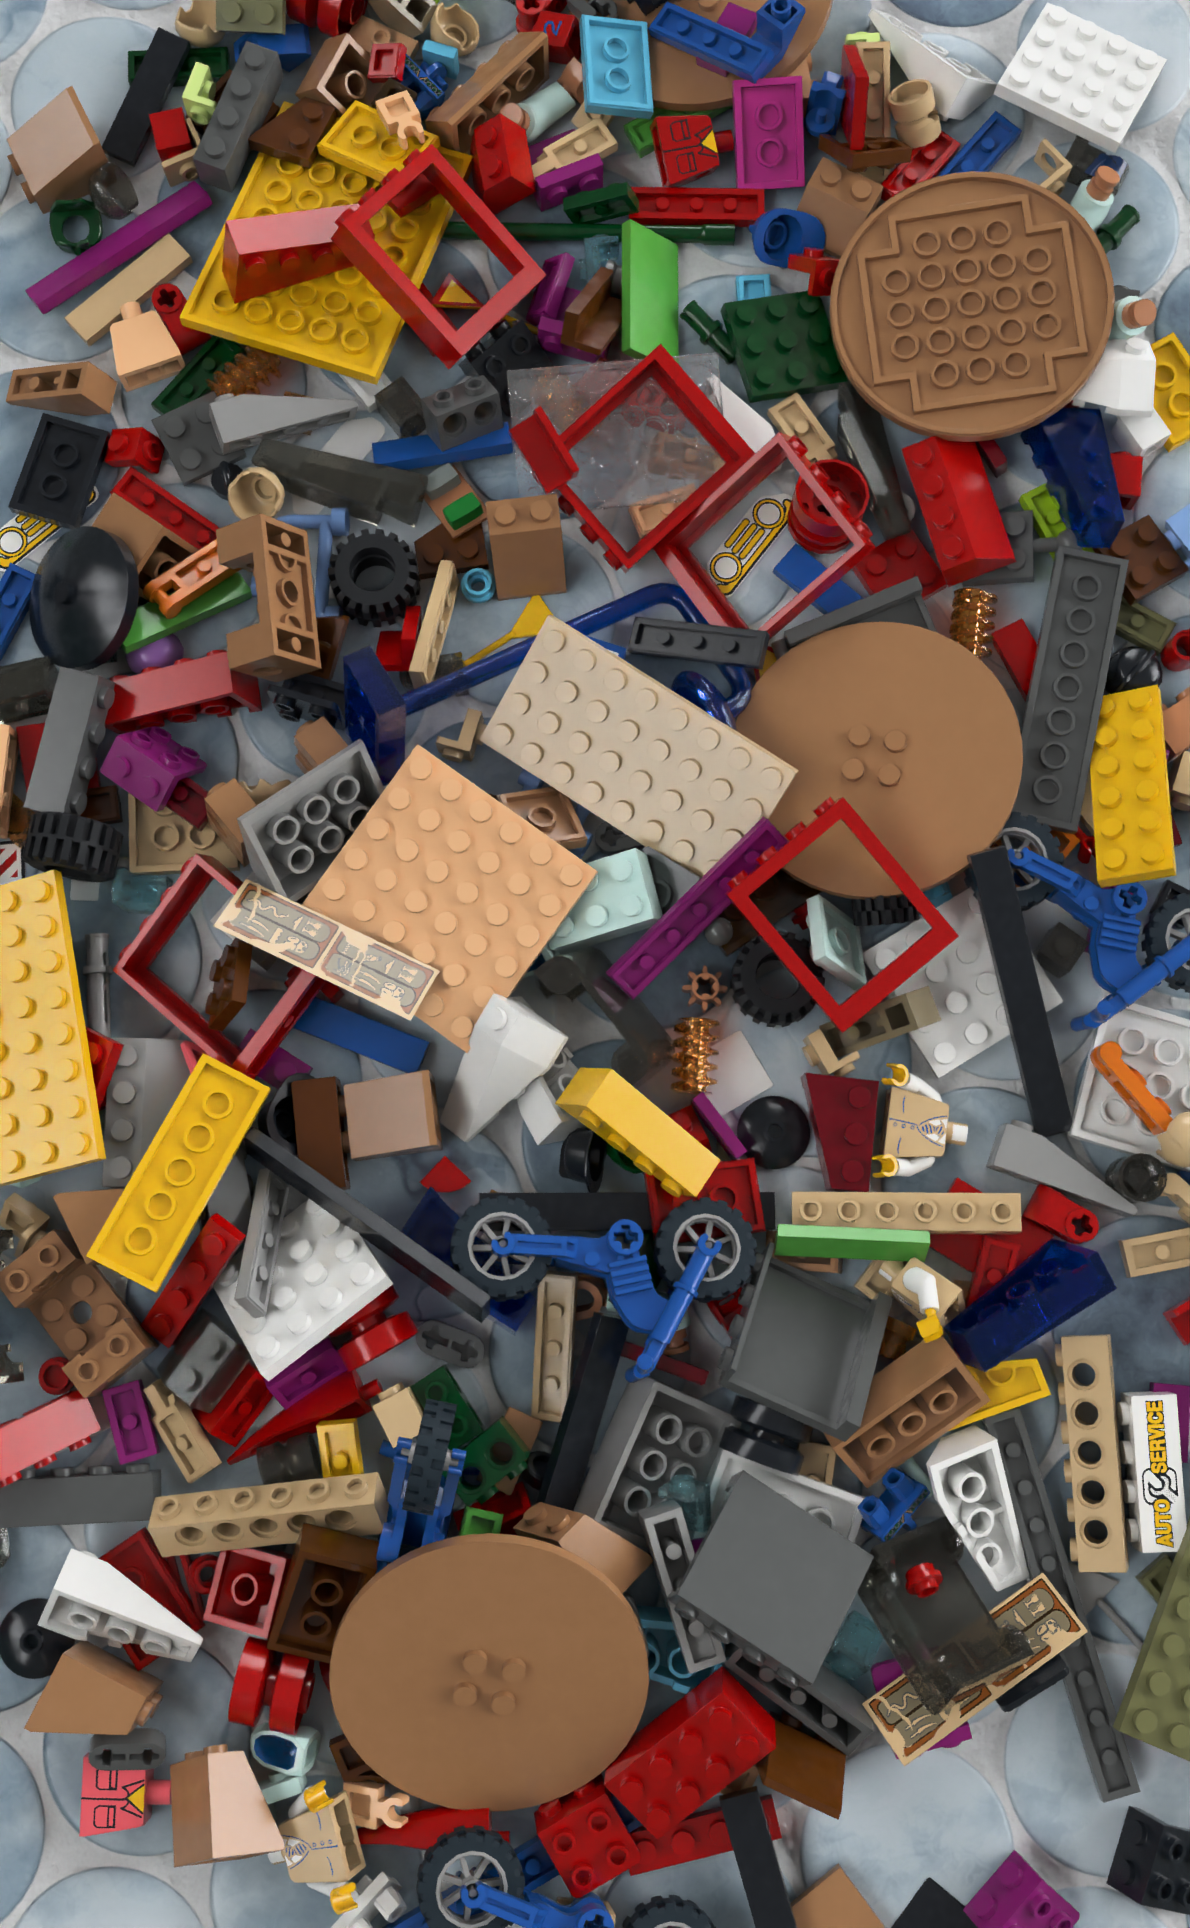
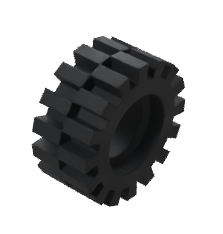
M880 895L877 899H872L871 897L865 898V900L851 899L854 926L888 925L919 920V912L904 895L896 898V895L889 898H884L883 895Z

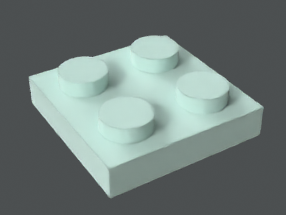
M817 894L806 899L808 910L806 923L811 937L809 952L813 962L853 990L861 988L866 984L859 926H854L853 919L821 895Z

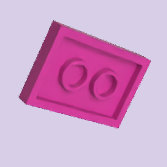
M802 76L759 78L755 84L745 79L733 80L736 188L768 190L805 187Z

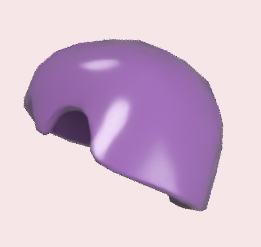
M171 634L133 652L125 653V659L129 668L136 674H140L141 670L147 667L163 668L174 665V661L183 658L184 648L179 638Z

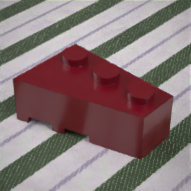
M804 1073L800 1078L807 1100L810 1122H812L826 1191L869 1192L879 1081Z

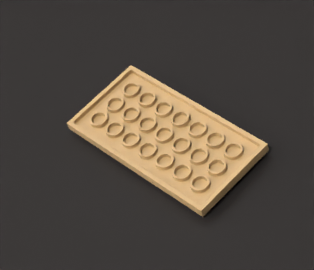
M553 615L547 616L479 739L643 846L651 847L700 877H703L763 816L769 820L799 771Z

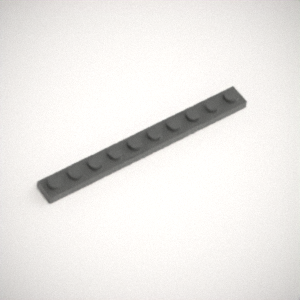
M1020 1407L982 1419L985 1432L995 1437L998 1442L1031 1580L1044 1573L1088 1631L1058 1654L1069 1668V1674L1062 1680L1099 1799L1105 1803L1141 1792L1123 1734L1113 1727L1117 1716Z

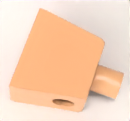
M138 302L123 304L120 308L123 320L113 323L110 326L116 371L126 392L178 375L186 364L157 311L151 310L143 313Z

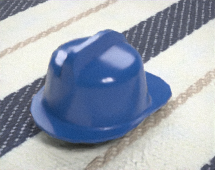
M774 208L760 215L754 225H749L755 254L760 261L768 265L787 268L789 254L803 253L805 247L820 249L825 247L826 235L823 225L817 217L805 212L787 208Z

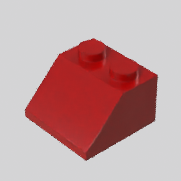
M501 113L473 130L470 155L473 156L471 172L474 190L490 211L496 215L536 192L526 130Z
M260 1547L220 1551L203 1620L268 1639L292 1554Z

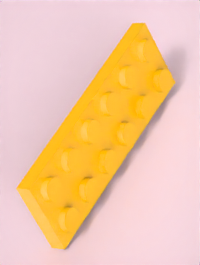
M1158 684L1103 695L1090 762L1097 881L1100 888L1176 876L1161 692Z
M203 1053L86 1257L157 1293L271 1091L270 1088Z

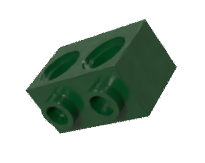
M446 1364L410 1387L423 1409L427 1399L457 1404L448 1445L449 1450L453 1451V1448H459L485 1430L486 1427Z
M501 1416L461 1449L467 1451L463 1471L466 1467H476L482 1473L483 1480L478 1485H471L464 1479L462 1471L456 1493L467 1507L475 1500L482 1505L498 1491L495 1484L507 1475L511 1481L528 1467L525 1460L531 1451L504 1416ZM498 1442L507 1443L512 1449V1458L507 1461L496 1458L493 1453V1445ZM448 1471L442 1472L445 1478H447Z

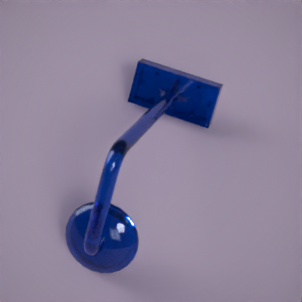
M656 583L645 586L564 622L583 635L588 636L655 605L669 604L680 612L686 622L709 625L682 587L670 583ZM537 635L400 695L370 645L344 656L346 734L351 743L358 739L363 740L383 786L389 784L405 762V725L407 716L519 667ZM715 664L731 689V693L726 699L712 682L695 671L685 670L675 676L671 685L672 691L737 731L735 717L746 709L751 700V682L743 667Z

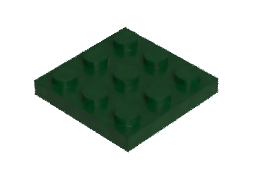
M808 291L723 304L720 312L749 403L785 398L794 393L804 395L841 389L848 382L834 348L831 328L820 296L808 295Z

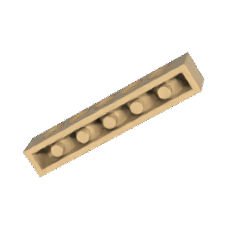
M792 1192L791 1195L793 1225L930 1231V1234L1016 1235L1022 1232L1021 1193Z
M1111 1334L1064 1335L1061 1337V1344H1055V1358L1057 1367H1063L1064 1382H1058L1059 1404L1066 1405L1067 1421H1061V1437L1063 1444H1069L1070 1459H1064V1476L1066 1483H1072L1073 1498H1067L1068 1521L1075 1522L1076 1538H1070L1071 1561H1078L1079 1572L1127 1573L1129 1557ZM1086 1363L1094 1369L1095 1379L1092 1384H1082L1076 1379L1075 1369L1078 1364ZM1089 1402L1097 1408L1098 1419L1096 1422L1087 1423L1079 1417L1078 1407L1080 1403ZM1086 1441L1095 1442L1101 1449L1100 1460L1095 1462L1086 1460L1081 1453L1082 1443ZM1090 1480L1099 1482L1104 1488V1498L1097 1501L1088 1498L1084 1492L1085 1482ZM1091 1520L1101 1521L1107 1528V1537L1101 1540L1091 1537L1087 1531V1523Z
M378 1472L155 1497L147 1529L162 1557L297 1543L303 1523L355 1536L382 1533L384 1522H387L389 1502H387L388 1497Z

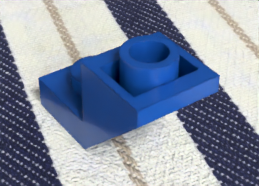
M768 0L756 12L757 32L751 39L772 47L775 54L759 78H764L782 60L805 14V7L796 0Z
M303 23L286 24V36L245 33L233 43L235 62H237L245 42L248 41L278 52L281 67L287 72H291L312 56L309 29Z

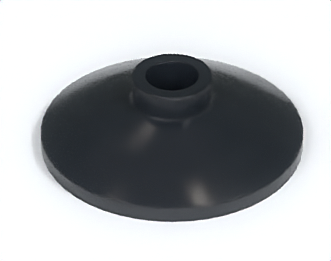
M766 1096L755 1100L743 1111L737 1125V1138L747 1150L744 1155L747 1158L754 1157L756 1165L767 1169H781L792 1165L804 1154L810 1140V1126L805 1113L793 1101L780 1096ZM770 1125H778L781 1128V1136L779 1138H772L768 1134Z
M36 1598L20 1603L5 1616L0 1626V1656L12 1672L24 1678L39 1679L52 1675L61 1655L75 1645V1639L37 1625L48 1599ZM29 1634H33L38 1638V1646L36 1648H32L27 1644Z

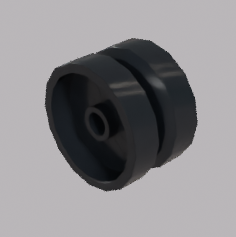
M736 1395L730 1414L735 1420L750 1425V1429L748 1431L735 1426L725 1427L719 1447L759 1464L798 1476L804 1456L799 1450L783 1443L785 1439L801 1444L808 1443L814 1428L749 1398Z

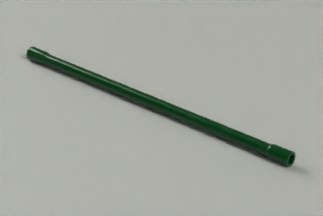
M449 221L441 238L448 240H481L466 222ZM501 222L517 241L622 242V224ZM641 224L674 243L734 246L735 224Z

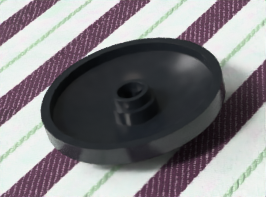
M78 527L62 535L43 557L32 584L29 617L36 645L41 653L53 664L78 671L91 670L108 661L125 641L133 624L138 606L139 577L134 557L121 538L97 527Z

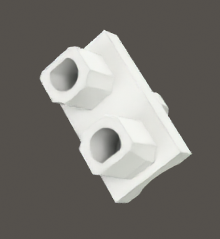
M383 1871L374 1880L365 1874L356 1884V1890L351 1892L354 1902L358 1903V1908L343 1913L331 1928H373L370 1922L379 1912L388 1922L396 1921L407 1909L402 1896L398 1892L402 1886L394 1877L390 1878Z

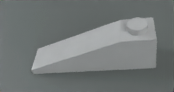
M228 393L216 397L214 402L209 404V417L224 455L354 419L358 405L356 400L254 394L234 396V394Z
M1012 1120L1011 1124L1005 1123L999 1126L986 1165L987 1168L1035 1185L1042 1184L1065 1196L1124 1217L1136 1216L1137 1207L1043 1135L1032 1132V1125Z
M674 1499L638 1510L637 1513L646 1544L653 1559L652 1563L688 1673L691 1674L726 1662L722 1643L708 1633L709 1627L697 1619L695 1622L683 1618L675 1612L674 1608L676 1605L666 1599L670 1593L677 1590L695 1556L681 1506Z

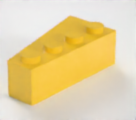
M580 1067L555 1103L607 1141L613 1148L633 1160L634 1165L641 1171L659 1179L662 1182L660 1184L661 1187L675 1197L679 1198L681 1195L697 1197L720 1162L718 1157L613 1069Z

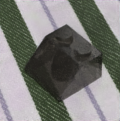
M202 1307L159 1364L157 1371L163 1384L189 1407L211 1413L252 1357L241 1337L209 1310Z

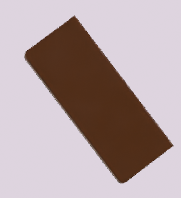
M601 266L565 310L560 343L595 355H601L621 329L622 300L610 296L614 270Z
M333 1076L293 1081L291 1087L298 1158L342 1190L350 1189L347 1153L345 1154L342 1140V1132L345 1131L344 1117L340 1115L338 1096L341 1095L340 1080Z

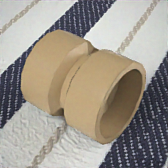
M914 79L894 88L888 95V102L892 118L898 121L895 125L898 140L911 148L922 147L933 142L941 133V124L938 111L935 109L932 84L928 80Z

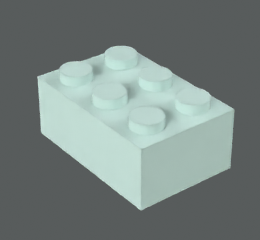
M633 848L587 863L597 870L598 874L550 939L551 950L565 954L650 928L663 916L646 853Z

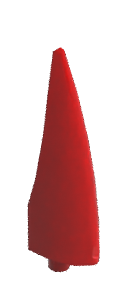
M348 1370L341 1373L294 1403L288 1409H283L272 1417L227 1459V1463L232 1465L283 1443L317 1433L316 1425L320 1421L359 1418L373 1411L369 1399L383 1392L381 1383L376 1378L363 1385L356 1370L350 1373Z
M444 1806L426 1808L401 1814L400 1816L408 1817V1823L401 1828H391L383 1821V1825L376 1830L361 1827L357 1829L360 1844L398 1845L427 1850L430 1846L433 1847L437 1843L439 1836L445 1832L448 1835L454 1832V1828L459 1826L473 1828V1825L483 1826L485 1830L491 1831L492 1812H490L489 1808L468 1810ZM496 1831L505 1841L510 1843V1831Z

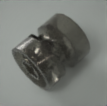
M1139 1153L1118 1158L1109 1165L1105 1173V1184L1132 1204L1155 1200L1163 1193L1167 1183L1165 1167L1157 1158L1150 1154Z
M310 1431L288 1438L285 1446L277 1441L257 1448V1463L264 1485L323 1478L320 1455Z

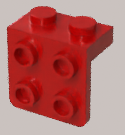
M602 1773L573 1792L541 1804L538 1810L534 1812L537 1835L574 1898L583 1897L638 1864L641 1860L640 1850L615 1808L610 1791L604 1786L605 1778Z

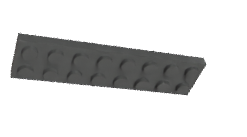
M1058 546L1055 552L1020 729L1023 744V766L1021 783L1012 812H1021V816L1025 817L1032 815L1038 818L1037 822L1041 825L1047 824L1052 830L1075 834L1078 830L1129 560L1064 546Z

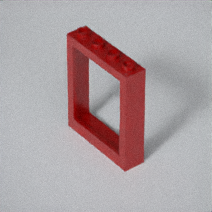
M431 144L423 152L415 149L403 161L402 164L405 167L400 172L393 168L381 180L380 184L383 187L377 192L373 187L369 189L358 201L360 205L355 211L350 207L346 209L335 221L338 229L331 237V240L448 369H451L547 275L434 145ZM422 173L514 276L457 331L453 329L362 227Z
M662 344L658 345L559 435L567 450L570 451L651 377L725 462L718 471L628 552L623 549L567 483L553 491L559 497V508L568 517L574 514L582 524L579 529L586 539L592 544L597 541L606 551L603 557L615 571L621 568L624 573H627L755 454ZM531 473L532 476H533V478H534V479L536 480V482L539 484V482H538L537 479L535 478L534 474Z
M778 432L653 548L709 625L749 629L689 548L787 458L854 546L758 630L767 631L770 634V640L876 548L869 539L873 536L869 527L861 519L855 521L848 512V509L851 508L848 500L838 490L836 492L832 491L826 483L830 479L828 474L818 463L811 464L805 456L808 452L807 447L796 435L791 437Z
M829 797L813 810L817 817L805 826L800 821L784 835L788 841L776 850L772 845L755 859L759 865L747 874L743 869L727 882L731 889L725 895L834 1026L843 1033L958 938L959 935L846 799L841 797L834 801ZM841 819L932 929L839 1005L748 896Z
M196 853L195 856L189 858L181 868L182 874L174 885L163 892L160 898L161 903L154 913L143 920L139 927L140 932L133 942L120 952L119 961L113 968V971L210 1057L255 1079L327 981L302 969L243 1051L221 1031L209 1029V1021L149 969L213 879L217 880L233 895L236 894L243 884L237 876L213 856Z

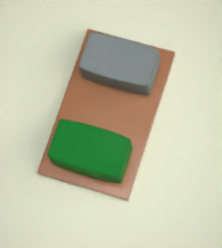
M447 463L423 477L420 480L421 484L416 486L419 494L453 539L487 520L486 506L454 464Z

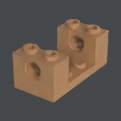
M261 513L216 529L219 564L232 569L241 568L253 572L256 582L257 611L260 622L226 634L229 669L274 682H280L321 669L307 531Z
M324 716L315 722L309 720L298 728L294 736V745L298 749V754L295 755V763L306 774L348 745ZM233 778L227 783L220 782L212 787L204 800L209 825L243 867H245L250 862L237 818L257 805L238 781Z
M51 1230L0 1272L1 1291L14 1308H29L69 1360L61 1369L84 1398L101 1395L102 1390L112 1386L159 1347L152 1336L140 1326L142 1323L96 1265H86L70 1231ZM82 1301L88 1303L92 1309L91 1318L83 1324L76 1321L73 1314L75 1306Z

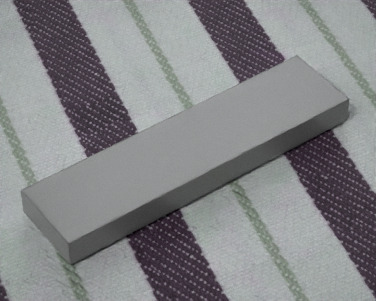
M268 1168L259 1169L234 1300L253 1318L264 1317L267 1313L289 1186Z

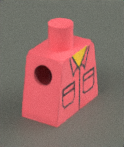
M89 1752L83 1757L79 1837L144 1826L151 1818L152 1805H172L171 1780L154 1779V1769L98 1770L89 1763Z

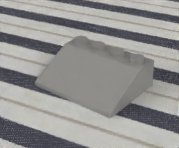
M358 739L237 818L250 865L261 886L294 902L312 891L385 788L363 740Z
M111 1038L124 1044L107 1088L104 1135L106 1159L103 1160L102 1187L122 1189L127 1186L191 1075L180 1047L184 1040Z
M649 1376L635 1383L628 1382L579 1492L574 1511L586 1514L622 1538L648 1548L637 1511L674 1499L682 1508L690 1539L692 1540L722 1450L719 1444L724 1429L729 1426L740 1428L742 1422L735 1420L728 1412Z

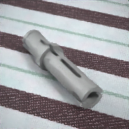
M89 933L85 934L86 966L83 967V975L86 976L88 1028L111 1038L109 983L110 975L113 974V966L109 965V934Z

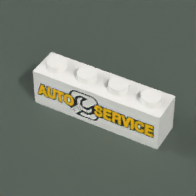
M1168 1391L1121 1392V1402L1117 1403L1116 1409L1119 1425H1123L1124 1441H1120L1119 1446L1121 1462L1126 1464L1127 1480H1123L1122 1483L1124 1501L1129 1503L1130 1519H1126L1127 1540L1131 1542L1133 1548L1141 1553L1178 1552L1187 1529L1177 1394Z

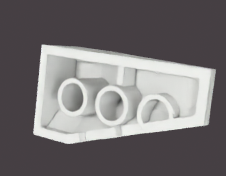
M875 9L870 10L869 18L883 40L890 41V51L909 81L924 79L932 84L935 109L938 111L940 120L945 122L949 118L963 120L994 94L997 83L967 62L962 64L953 58H946L949 51L930 41L924 40L921 43L923 38L921 33L891 14Z
M1136 337L1129 338L1128 340H1108L1103 356L1085 386L1072 399V405L1084 408L1085 402L1106 406L1105 413L1113 415L1151 417L1154 404L1156 358L1149 341Z
M493 993L473 1028L469 1039L471 1049L468 1053H464L439 1122L464 1142L471 1141L499 1115V1111L512 1099L519 1098L525 1092V1087L535 1078L542 1077L551 1069L569 1037L516 998H505L502 995Z
M522 996L511 997L516 998L525 1006L534 1011L530 1007V1005L523 999ZM567 1047L561 1050L551 1069L542 1077L535 1078L524 1088L525 1092L517 1098L521 1116L538 1146L564 1141L577 1128L586 1127L555 1104L579 1070L570 1060L574 1055Z
M975 1425L942 1437L926 1463L936 1502L995 1591L999 1592L1030 1578L997 1439Z
M72 1548L37 1624L73 1639L87 1641L89 1635L109 1639L108 1645L111 1647L121 1648L123 1644H138L146 1654L190 1663L203 1641V1637L108 1562L98 1559L91 1552L77 1551Z

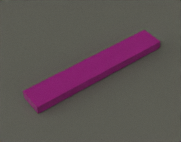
M193 180L25 291L41 313L46 314L210 207L213 202L208 193Z
M763 816L606 971V974L633 1000L732 903L725 895L731 889L727 882L743 869L749 874L759 865L755 860L759 855L772 845L776 850L787 842L786 838Z

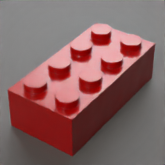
M721 1666L631 1737L623 1751L606 1768L604 1786L658 1840L776 1749L775 1719L724 1666Z

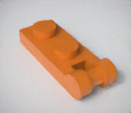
M216 539L150 581L144 587L143 595L151 603H157L159 611L167 619H172L181 612L184 606L232 576L241 568L232 569L219 564ZM173 588L176 592L169 596L166 591Z
M1108 1041L1094 1048L1090 1054L1091 1062L1153 1135L1167 1131L1169 1123L1173 1120L1170 1116L1172 1114L1171 1109L1161 1098H1154L1145 1087L1147 1085L1146 1080L1136 1069H1130L1121 1059V1047L1116 1042Z

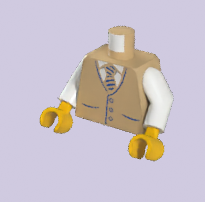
M887 1063L886 1066L893 1070L892 1079L882 1078L881 1081L885 1085L897 1087H891L886 1090L879 1155L872 1157V1160L880 1161L882 1168L881 1172L873 1173V1177H910L932 1167L935 1158L943 1157L945 1143L964 1146L967 1140L968 1125L949 1122V1105L942 1102L941 1096L921 1078L909 1073L903 1064Z
M913 1257L906 1265L900 1261L885 1260L880 1267L879 1274L891 1282L890 1287L894 1299L920 1320L916 1322V1325L925 1343L938 1339L942 1335L945 1336L965 1311L962 1289L919 1259Z
M323 1779L313 1786L306 1787L289 1807V1818L278 1826L284 1841V1850L269 1853L268 1858L274 1865L286 1862L290 1879L294 1883H306L309 1888L329 1896L334 1912L340 1915L358 1908V1903L354 1902L351 1892L356 1890L355 1882L347 1883L346 1881H349L364 1869L366 1864L347 1791H341L328 1797L324 1789L327 1783Z

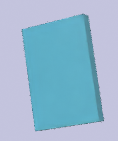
M582 14L579 21L585 113L651 119L654 110L647 22Z

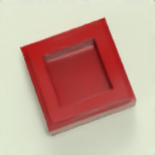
M402 43L372 44L367 78L373 83H386L389 77L397 82H402L407 47Z

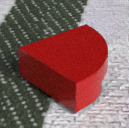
M444 1156L419 1183L432 1191L449 1193L465 1188L472 1181Z

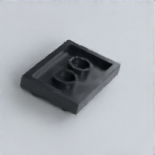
M43 413L8 506L12 513L71 530L80 527L106 456L110 433Z

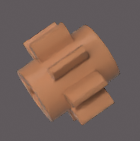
M706 965L703 966L701 974L697 976L694 972L689 971L687 976L692 985H684L681 989L684 993H690L691 998L687 1006L690 1007L697 1003L701 1005L702 1013L706 1012L710 1003L720 1007L722 1002L717 997V994L725 993L728 990L727 986H719L718 980L722 973L717 972L715 975L708 973ZM698 983L703 986L710 983L712 985L710 990L711 996L707 993L701 996L697 994Z

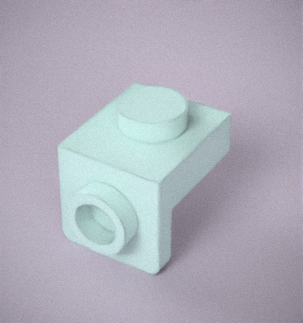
M272 1771L268 1774L269 1779L258 1783L275 1823L277 1821V1813L274 1803L302 1793L308 1782L306 1774L299 1777Z

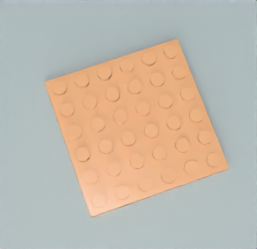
M417 744L302 905L439 970L438 975L414 1015L468 1053L471 1049L469 1039L473 1028L493 993L502 995L505 998L510 997L598 874V871Z

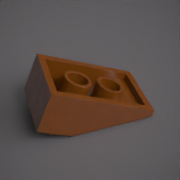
M303 1523L266 1648L330 1664L335 1635L343 1615L361 1588L376 1573L378 1561L376 1556L379 1541Z
M782 1710L781 1715L770 1711L769 1714L775 1719L776 1749L756 1763L762 1784L838 1820L842 1810L846 1755L813 1730L802 1726L803 1723L789 1712Z

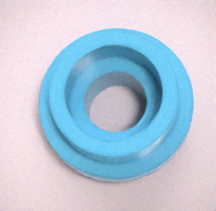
M474 568L466 572L461 580V590L464 597L473 603H483L491 599L496 590L494 576L483 568ZM480 582L485 585V588L481 591H475L472 589L473 585Z

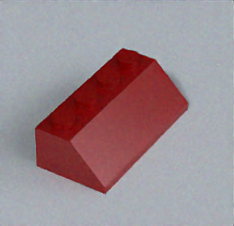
M932 436L901 449L948 587L1016 562L975 441H948Z

